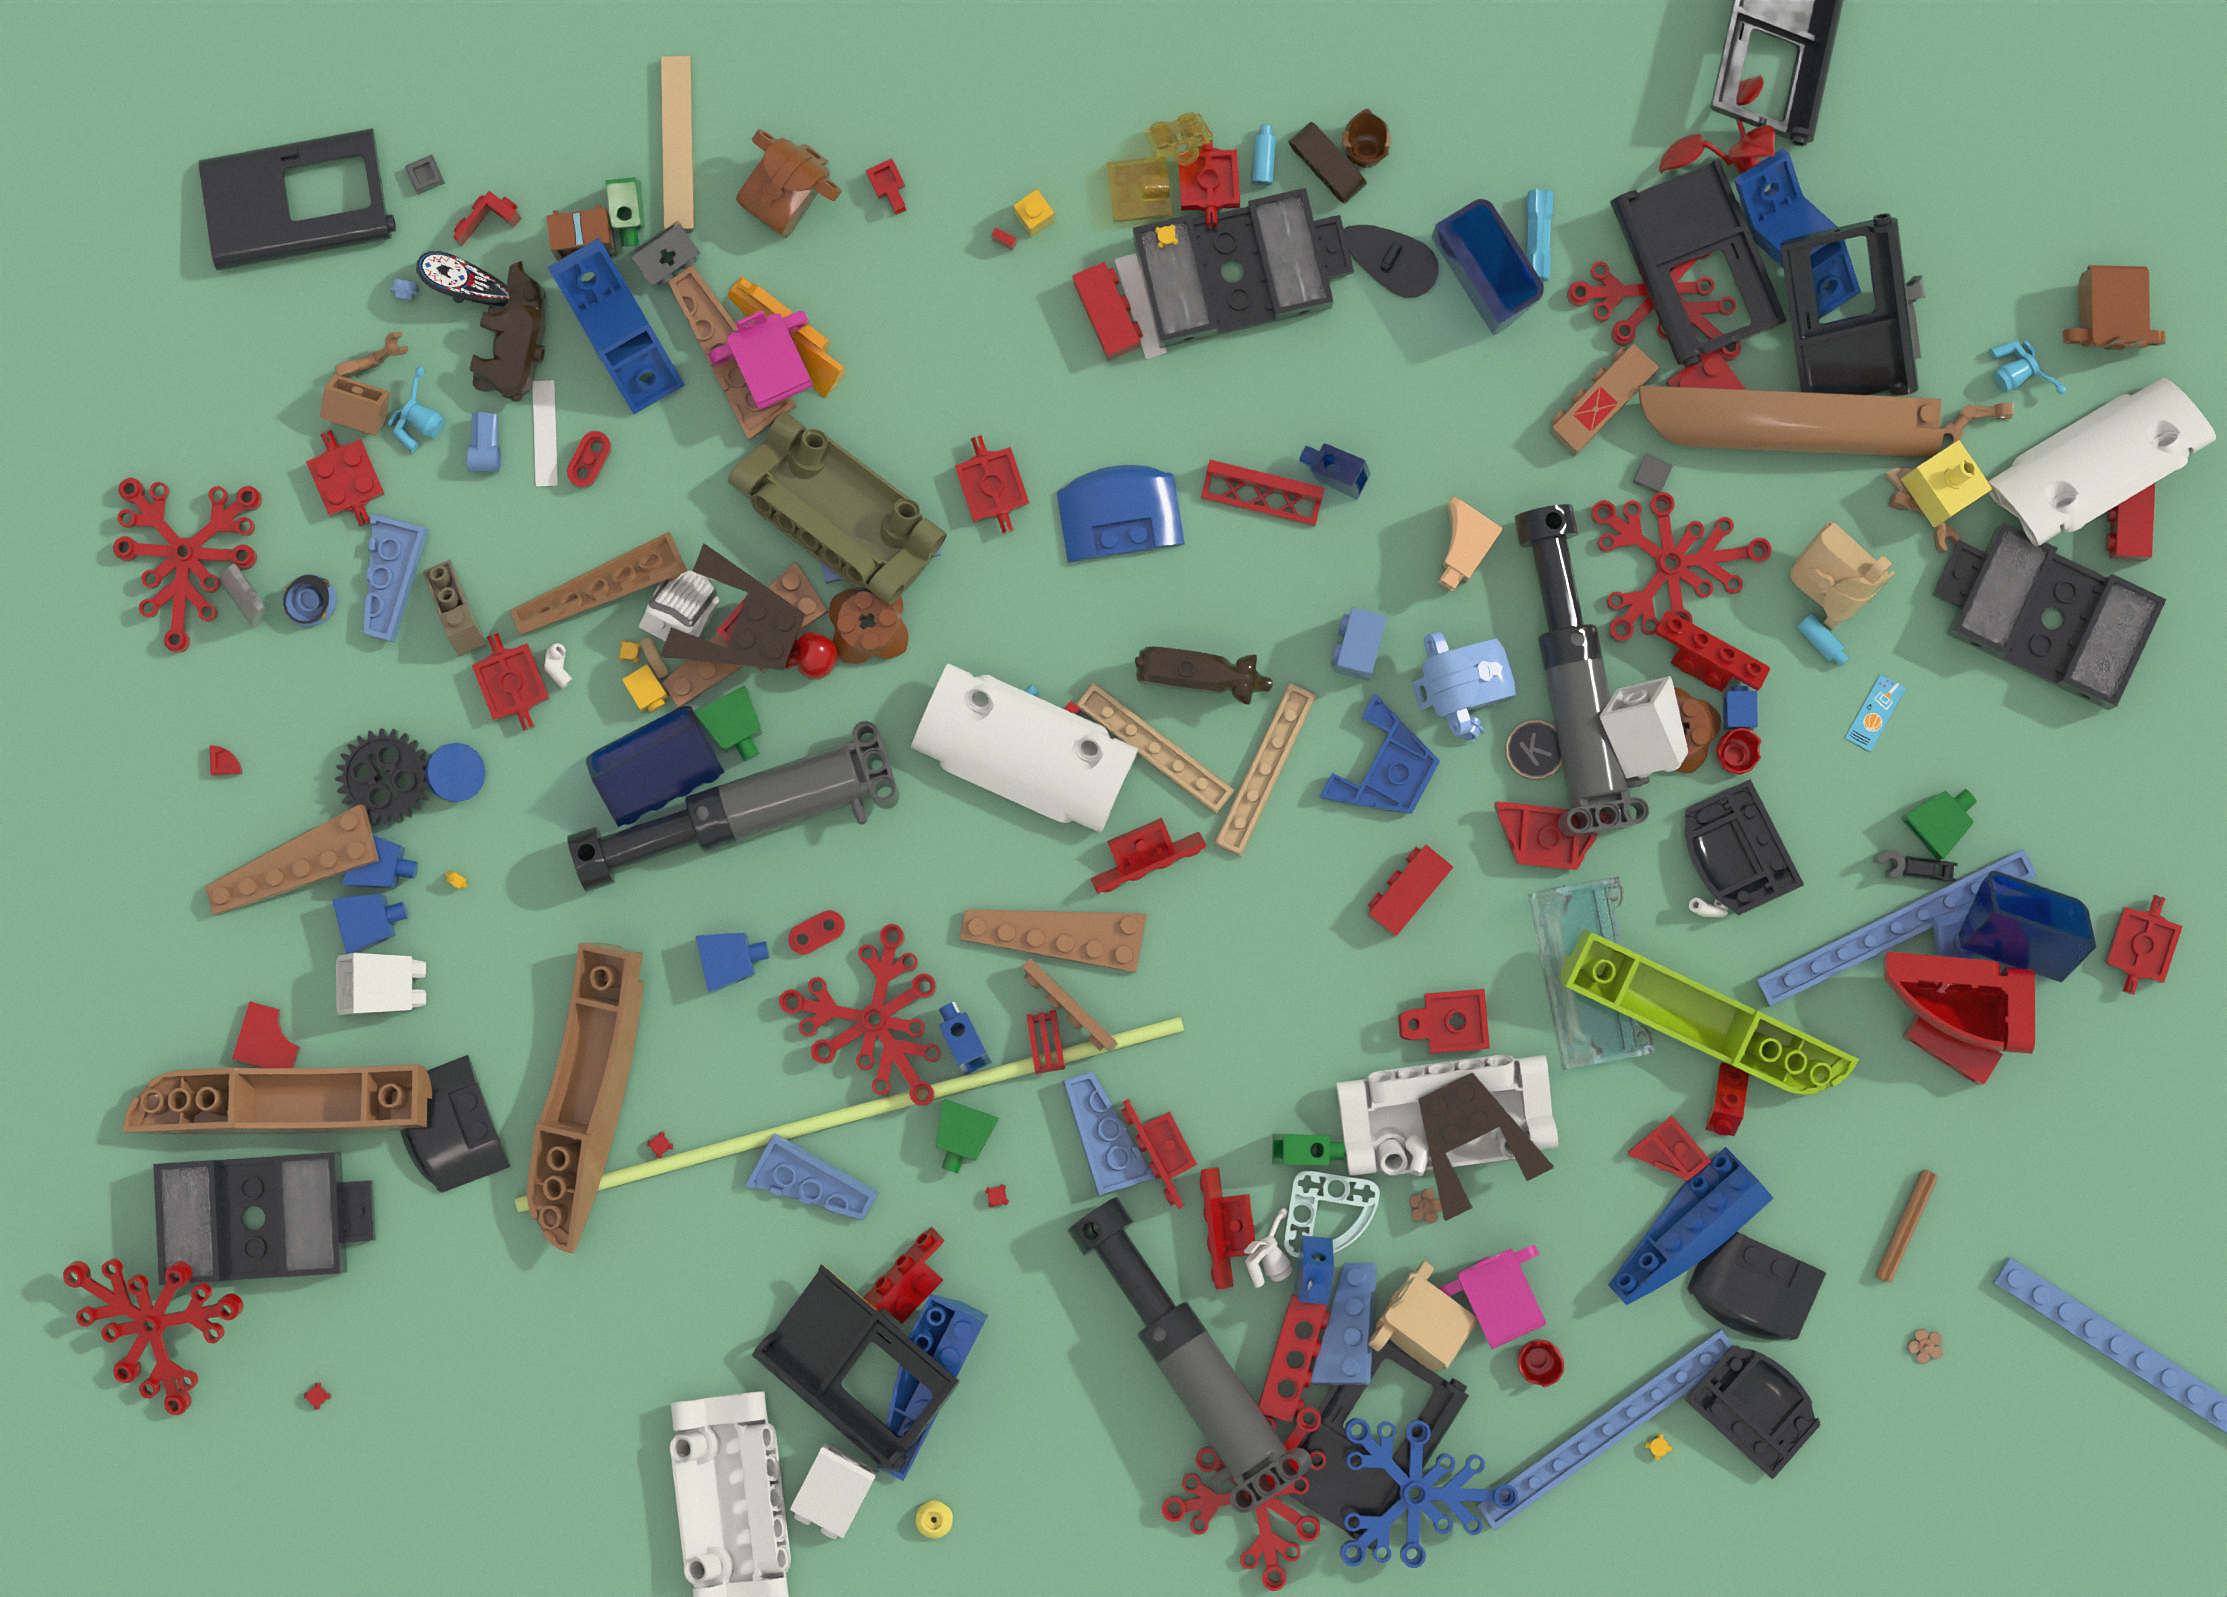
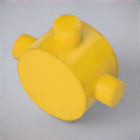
M1171 224L1170 226L1157 227L1154 232L1158 234V247L1163 248V246H1170L1172 244L1177 245L1179 240L1175 238L1174 230L1176 227Z
M626 640L621 641V655L618 656L620 661L626 659L627 661L637 663L639 661V648L642 647L639 642L636 644L626 642Z
M453 870L446 872V881L460 890L468 886L466 883L467 879Z
M1658 1434L1656 1438L1646 1442L1645 1447L1649 1448L1650 1452L1654 1454V1460H1660V1456H1664L1667 1452L1672 1451V1446H1668V1443L1663 1439V1434Z

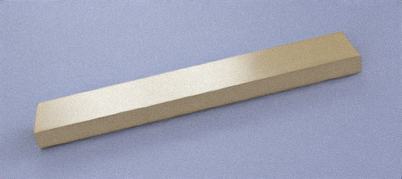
M661 56L664 230L676 221H679L685 231H694L691 56Z
M1094 682L1077 702L1076 706L1080 711L1097 724L1105 727L1118 740L1138 748L1137 754L1215 814L1220 811L1235 791Z
M1289 683L1216 838L1215 845L1241 857L1314 702L1315 694Z

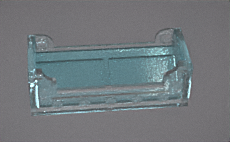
M1620 877L1562 885L1528 894L1562 1070L1653 1054V1036L1645 1026H1638L1637 1020L1561 984V970L1567 955L1571 956L1583 929L1622 946L1615 908L1621 905L1624 898V889L1621 885Z

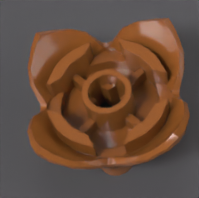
M848 589L832 598L829 607V617L835 627L833 642L838 651L837 655L842 662L859 664L865 662L871 656L892 659L906 652L909 635L907 627L901 619L904 609L901 596L891 605L885 603L868 589ZM873 616L874 619L872 621L875 623V626L873 628L866 627L865 630L862 629L863 623L861 619Z
M1674 687L1681 721L1687 728L1684 730L1688 748V754L1676 771L1693 773L1705 761L1708 755V746L1720 731L1721 717L1710 703L1704 700H1697L1686 691Z

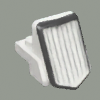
M688 570L674 580H664L659 583L652 599L647 605L639 628L666 641L671 627L701 638L721 599L716 596V588L707 577L696 574L693 570Z

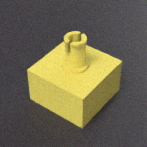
M1960 440L1922 463L1901 479L1934 528L1993 489Z

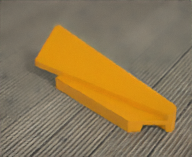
M742 276L728 293V297L747 317L759 311H763L765 317L780 313L782 318L793 314L792 311L754 283L751 284ZM807 325L791 333L790 336L812 381L813 388L825 398L845 375L846 371L840 363L825 353L830 347L828 339L810 325Z

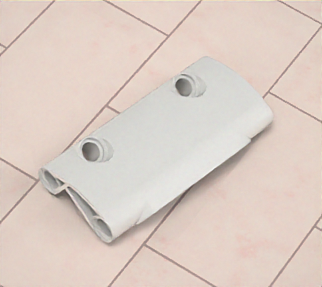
M2161 377L2133 395H2120L2018 456L2013 462L2012 467L1988 481L1993 488L1989 491V494L1998 505L2019 518L2026 536L2034 546L2038 547L2060 534L2061 530L2067 533L2082 528L2086 523L2173 471L2181 469L2188 463L2187 457L2189 454H2194L2214 442L2216 435L2210 423L2190 398L2173 382L2165 377Z
M949 663L946 665L911 745L912 749L939 760L941 767L949 773L1058 822L1069 823L1074 821L1099 833H1102L1123 782L1139 750L1116 738L1111 739L1108 731L1102 725L1093 723L993 676L981 675L980 677H973V674Z
M1494 1055L1376 1071L1371 1073L1366 1079L1337 1082L1339 1112L1349 1176L1376 1173V1171L1385 1172L1389 1175L1410 1173L1409 1168L1413 1156L1406 1150V1139L1411 1135H1419L1427 1143L1418 1099L1472 1072L1516 1121L1525 1134L1535 1143L1539 1150L1558 1148L1557 1129L1552 1116L1546 1056L1538 1055L1514 1059L1510 1055ZM1500 1127L1446 1153L1453 1167L1515 1159L1508 1143H1505L1506 1139ZM1391 1154L1398 1155L1395 1159H1386ZM1430 1156L1425 1171L1433 1170Z
M764 1391L670 1403L673 1430L676 1431V1435H674L670 1443V1453L684 1574L686 1579L694 1584V1588H692L693 1597H789L786 1572L790 1568L791 1555L775 1429L768 1423Z

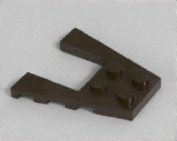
M703 543L693 572L747 592V598L727 648L671 627L660 656L785 670L806 614Z
M1473 1072L1418 1099L1445 1221L1473 1208L1446 1153L1500 1127L1526 1181L1554 1168L1553 1164Z

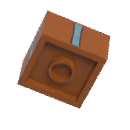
M595 205L596 209L561 214L558 213V210H553V215H546L550 250L557 261L600 238L610 257L617 256L615 234L606 208Z

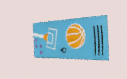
M1880 674L1845 738L1871 752L1906 688Z

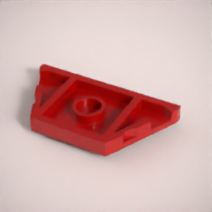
M1500 801L1495 802L1494 805L1514 860L1518 865L1575 871L1581 865L1584 855L1592 847L1598 834L1593 833L1575 837L1564 835L1559 829L1558 820L1564 812L1571 809ZM1599 813V819L1602 823L1607 822V813ZM1572 815L1571 824L1574 828L1579 829L1580 820L1576 815Z

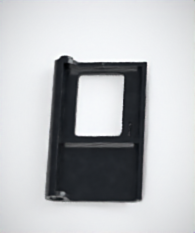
M1733 0L1710 108L1717 113L1757 128L1766 125L1772 126L1776 135L1790 139L1789 142L1796 146H1806L1807 143L1814 141L1844 0ZM1752 30L1785 41L1797 48L1796 60L1781 122L1742 108L1736 102Z
M373 128L199 160L210 249L217 271L391 239L392 232H396L393 214L388 215L386 211ZM356 156L364 157L371 204L368 208L299 221L291 220L284 176L286 170Z

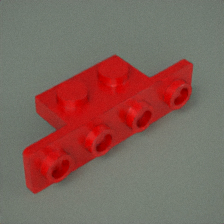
M1669 610L1664 613L1655 630L1656 635L1679 647L1670 664L1720 692L1724 690L1732 677L1759 691L1770 671V667Z
M1157 819L1108 840L1107 843L1117 867L1092 877L1091 882L1096 893L1111 892L1119 884L1129 880H1139L1147 872L1154 869L1167 868L1175 860L1184 856L1192 857L1197 855L1201 849L1206 847V843L1200 832L1172 843L1163 819Z
M1131 1100L1123 1101L1125 1108L1121 1109V1112L1128 1125L1134 1123L1139 1132L1135 1139L1142 1152L1148 1150L1153 1159L1149 1166L1156 1179L1162 1177L1167 1187L1163 1189L1170 1206L1176 1204L1178 1209L1182 1208L1185 1204L1171 1178L1198 1164L1171 1112L1169 1111L1143 1125Z
M1219 1168L1202 1169L1199 1183L1200 1189L1204 1193L1205 1207L1203 1215L1208 1225L1207 1247L1211 1253L1213 1265L1211 1268V1278L1215 1283L1216 1290L1230 1288L1234 1285L1230 1257L1250 1255L1245 1254L1244 1250L1252 1241H1255L1250 1194L1223 1197Z
M933 1227L921 1233L917 1237L915 1244L905 1254L897 1258L894 1266L885 1275L879 1277L874 1283L873 1288L862 1298L878 1311L882 1307L885 1308L902 1324L943 1281L940 1275L925 1263L944 1242L941 1235Z

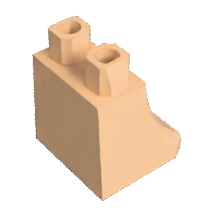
M1455 496L1450 499L1447 505L1451 538L1449 550L1442 565L1446 571L1438 582L1452 593L1461 580L1465 583L1468 582L1503 529Z

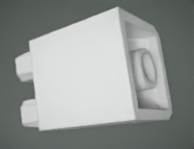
M365 953L339 955L336 960V1010L338 1015L407 1011L426 1005L425 990H412V978H425L426 962L412 960L411 956Z

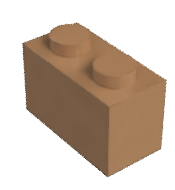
M334 374L324 387L320 418L329 420L336 425H345L357 429L365 434L377 435L387 419L391 392Z

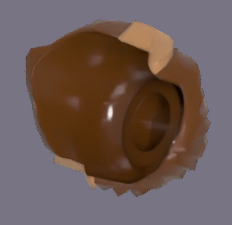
M1368 108L1353 117L1342 133V145L1346 148L1347 158L1360 167L1371 168L1389 155L1391 132L1385 121L1373 114Z

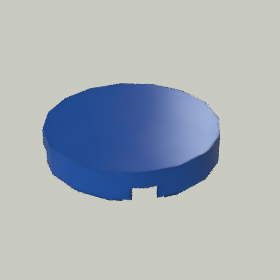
M456 742L442 745L430 755L425 768L427 785L433 794L449 802L468 800L479 792L484 784L486 772L484 762L476 750L469 745Z

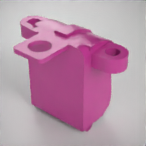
M763 311L750 315L736 322L738 330L726 337L728 343L715 348L708 354L713 366H720L736 359L759 411L813 387L812 381L790 336L791 333L809 324L804 311L795 312L782 318L780 313L765 317Z
M1535 1244L1515 1253L1511 1248L1491 1258L1489 1256L1477 1261L1478 1264L1456 1273L1459 1279L1438 1288L1448 1296L1462 1290L1465 1291L1491 1349L1547 1324L1519 1265L1540 1255Z

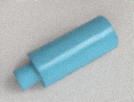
M1261 125L1260 135L1255 136L1251 181L1255 185L1269 186L1273 184L1276 137L1272 136V126Z
M1813 613L1808 615L1796 627L1829 662L1834 659L1842 666L1849 659L1842 651L1845 646Z

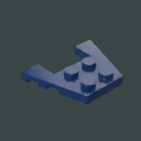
M1374 694L1361 719L1387 732L1388 735L1365 779L1359 787L1332 772L1319 797L1331 801L1412 814L1440 760L1401 722L1400 718L1383 703L1379 696Z

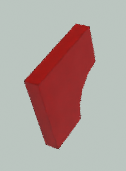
M250 1001L232 1059L262 1068H294L300 1047L290 1042L282 1033L279 1022V1009Z

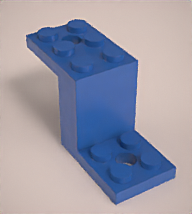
M1784 148L1775 152V156H1769L1734 179L1755 243L1782 268L1783 261L1780 244L1783 241L1838 228L1803 196L1790 154ZM1769 184H1771L1770 189L1767 192H1764L1765 188ZM1845 240L1815 246L1810 250L1818 318L1821 319L1861 293ZM1829 281V285L1823 289L1824 285Z
M600 238L547 267L633 414L685 385ZM585 273H594V276L590 280L581 281V278ZM646 372H652V375L649 379L644 381L639 380L642 374Z

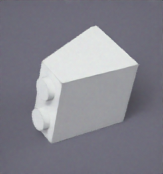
M1668 676L1616 689L1599 717L1625 777L1637 776L1638 778H1645L1653 772L1661 770L1671 772L1678 769L1688 754V748L1671 677Z
M825 1443L790 1508L791 1511L795 1512L793 1517L806 1525H810L813 1522L821 1526L820 1532L834 1540L838 1536L844 1538L879 1471Z

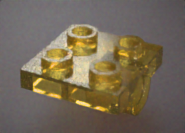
M1185 113L1180 115L1178 120L1168 123L1165 121L1152 124L1150 129L1143 130L1146 141L1156 159L1172 155L1175 162L1182 166H1189L1197 160L1199 155L1198 146L1213 142L1211 132L1200 113ZM1189 144L1186 152L1177 153L1179 146Z
M1165 156L1107 162L1114 223L1172 216Z

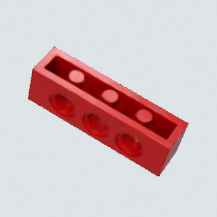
M1291 1294L1258 1404L1263 1414L1293 1422L1294 1416L1297 1417L1298 1412L1303 1408L1304 1400L1300 1399L1303 1387L1309 1388L1313 1371L1308 1370L1311 1358L1317 1359L1322 1344L1321 1341H1317L1320 1329L1326 1330L1330 1313L1326 1312L1327 1305L1300 1302L1297 1296ZM1306 1321L1310 1323L1312 1331L1307 1338L1296 1336L1295 1327L1299 1322ZM1296 1350L1302 1353L1303 1362L1300 1366L1290 1367L1287 1364L1286 1357L1289 1352ZM1290 1380L1294 1383V1392L1290 1396L1285 1397L1278 1393L1277 1387L1281 1381Z

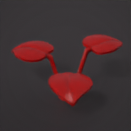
M1761 75L1740 81L1736 98L1738 106L1751 103L1760 94L1764 84V79ZM1736 120L1742 139L1730 148L1729 156L1709 141H1702L1701 134L1683 137L1672 144L1665 152L1660 162L1659 171L1662 174L1666 170L1686 166L1694 162L1702 154L1704 148H1708L1721 157L1728 166L1734 164L1741 175L1760 163L1759 157L1775 156V130L1772 126L1766 125L1755 128L1746 134L1743 123Z

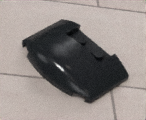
M1751 779L1685 810V817H1687L1685 838L1695 870L1711 894L1723 905L1733 910V913L1740 916L1804 886Z
M469 1055L427 1070L432 1087V1099H427V1127L404 1128V1130H400L408 1154L423 1177L438 1187V1191L444 1193L509 1168L508 1160Z
M1736 1232L1707 1257L1698 1262L1687 1290L1690 1295L1694 1294L1704 1311L1735 1331L1766 1340L1787 1338L1794 1340L1798 1339L1826 1272Z
M1731 1345L1684 1400L1735 1445L1749 1460L1771 1479H1774L1819 1428L1820 1421L1818 1417L1815 1418L1811 1405L1813 1403L1809 1395L1788 1370L1758 1351L1739 1348L1740 1346Z

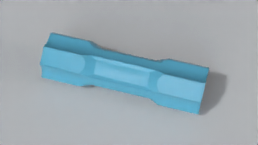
M1530 190L1527 196L1528 228L1524 280L1530 282H1546L1550 279L1551 217L1553 214V192L1549 190Z

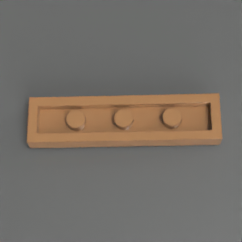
M1031 958L1022 966L1027 972L1024 978L1035 989L1041 985L1049 993L1045 998L1057 1010L1062 1006L1070 1014L1066 1019L1078 1030L1084 1027L1091 1034L1087 1039L1099 1051L1105 1047L1111 1052L1118 1045L1116 1040Z

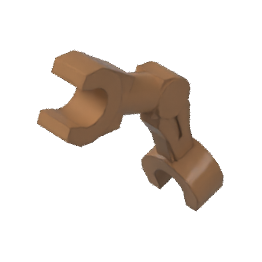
M402 332L388 334L385 338V347L358 360L335 365L337 375L349 379L360 373V371L384 364V360L390 355L406 354L409 350L408 347H398L397 344L398 339L403 336Z
M2000 403L1988 407L1967 405L1962 409L1953 424L1949 423L1943 428V436H1950L1953 440L1950 444L1952 445L1961 439L1962 430L1972 419L1977 420L1984 417L2011 419L2012 415H2014L2013 403Z
M1897 491L1896 495H1891L1889 507L1899 510L1910 509L1925 516L1911 495ZM1945 521L1935 527V546L1940 553L1948 550L1945 538L1951 540L1953 547L1958 540L1961 541L1959 534L1956 533L1951 525L1947 526Z

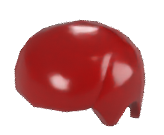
M816 631L807 632L797 641L801 647L800 653L794 656L799 672L806 678L820 680L828 676L837 661L838 651L834 642Z
M1741 727L1727 731L1719 739L1716 746L1718 764L1724 771L1731 774L1741 775L1752 771L1761 759V739L1751 729Z
M1533 1339L1522 1346L1518 1354V1369L1527 1382L1548 1387L1558 1382L1564 1372V1358L1560 1349L1552 1342Z

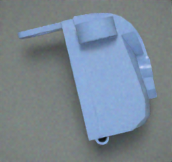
M1434 632L1425 636L1424 646L1428 658L1422 664L1424 677L1413 682L1414 692L1420 710L1434 706L1435 712L1439 717L1447 718L1450 730L1455 736L1470 732L1471 721L1468 711L1501 703L1516 696L1515 681L1505 649L1498 639L1448 650L1446 640L1441 632ZM1421 686H1423L1426 690V701L1422 697Z

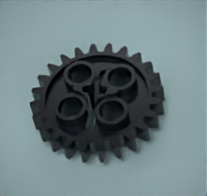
M380 728L378 737L370 730L368 731V740L357 736L359 745L356 747L348 744L347 746L351 754H341L340 756L346 763L345 765L336 766L337 769L343 771V775L336 777L335 780L344 783V786L340 787L337 792L348 795L343 799L342 803L345 805L353 803L351 808L359 804L365 805L368 817L371 815V823L375 825L379 822L380 817H382L384 825L387 826L390 824L391 817L397 823H401V814L403 813L407 817L412 818L410 810L412 807L418 810L422 809L418 800L429 799L423 793L424 789H430L425 776L428 760H422L427 751L424 749L416 751L419 745L417 740L407 744L409 735L406 733L398 739V731L395 729L387 736L386 730ZM388 749H394L396 752L395 760L390 764H385L383 762L384 752ZM373 754L383 771L391 773L387 778L399 793V799H395L390 787L386 783L379 781L382 775L370 760V755ZM368 765L371 769L370 776L366 780H360L358 778L359 768ZM403 774H410L412 777L411 785L406 789H401L398 784L399 778ZM379 790H384L387 794L386 801L381 805H376L373 801L374 794Z

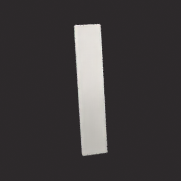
M1133 253L1115 259L1125 295L1131 307L1133 320L1138 322L1143 337L1139 339L1145 358L1150 359L1166 354V348L1159 347L1145 284L1136 254Z
M554 380L533 381L535 483L537 487L557 486Z

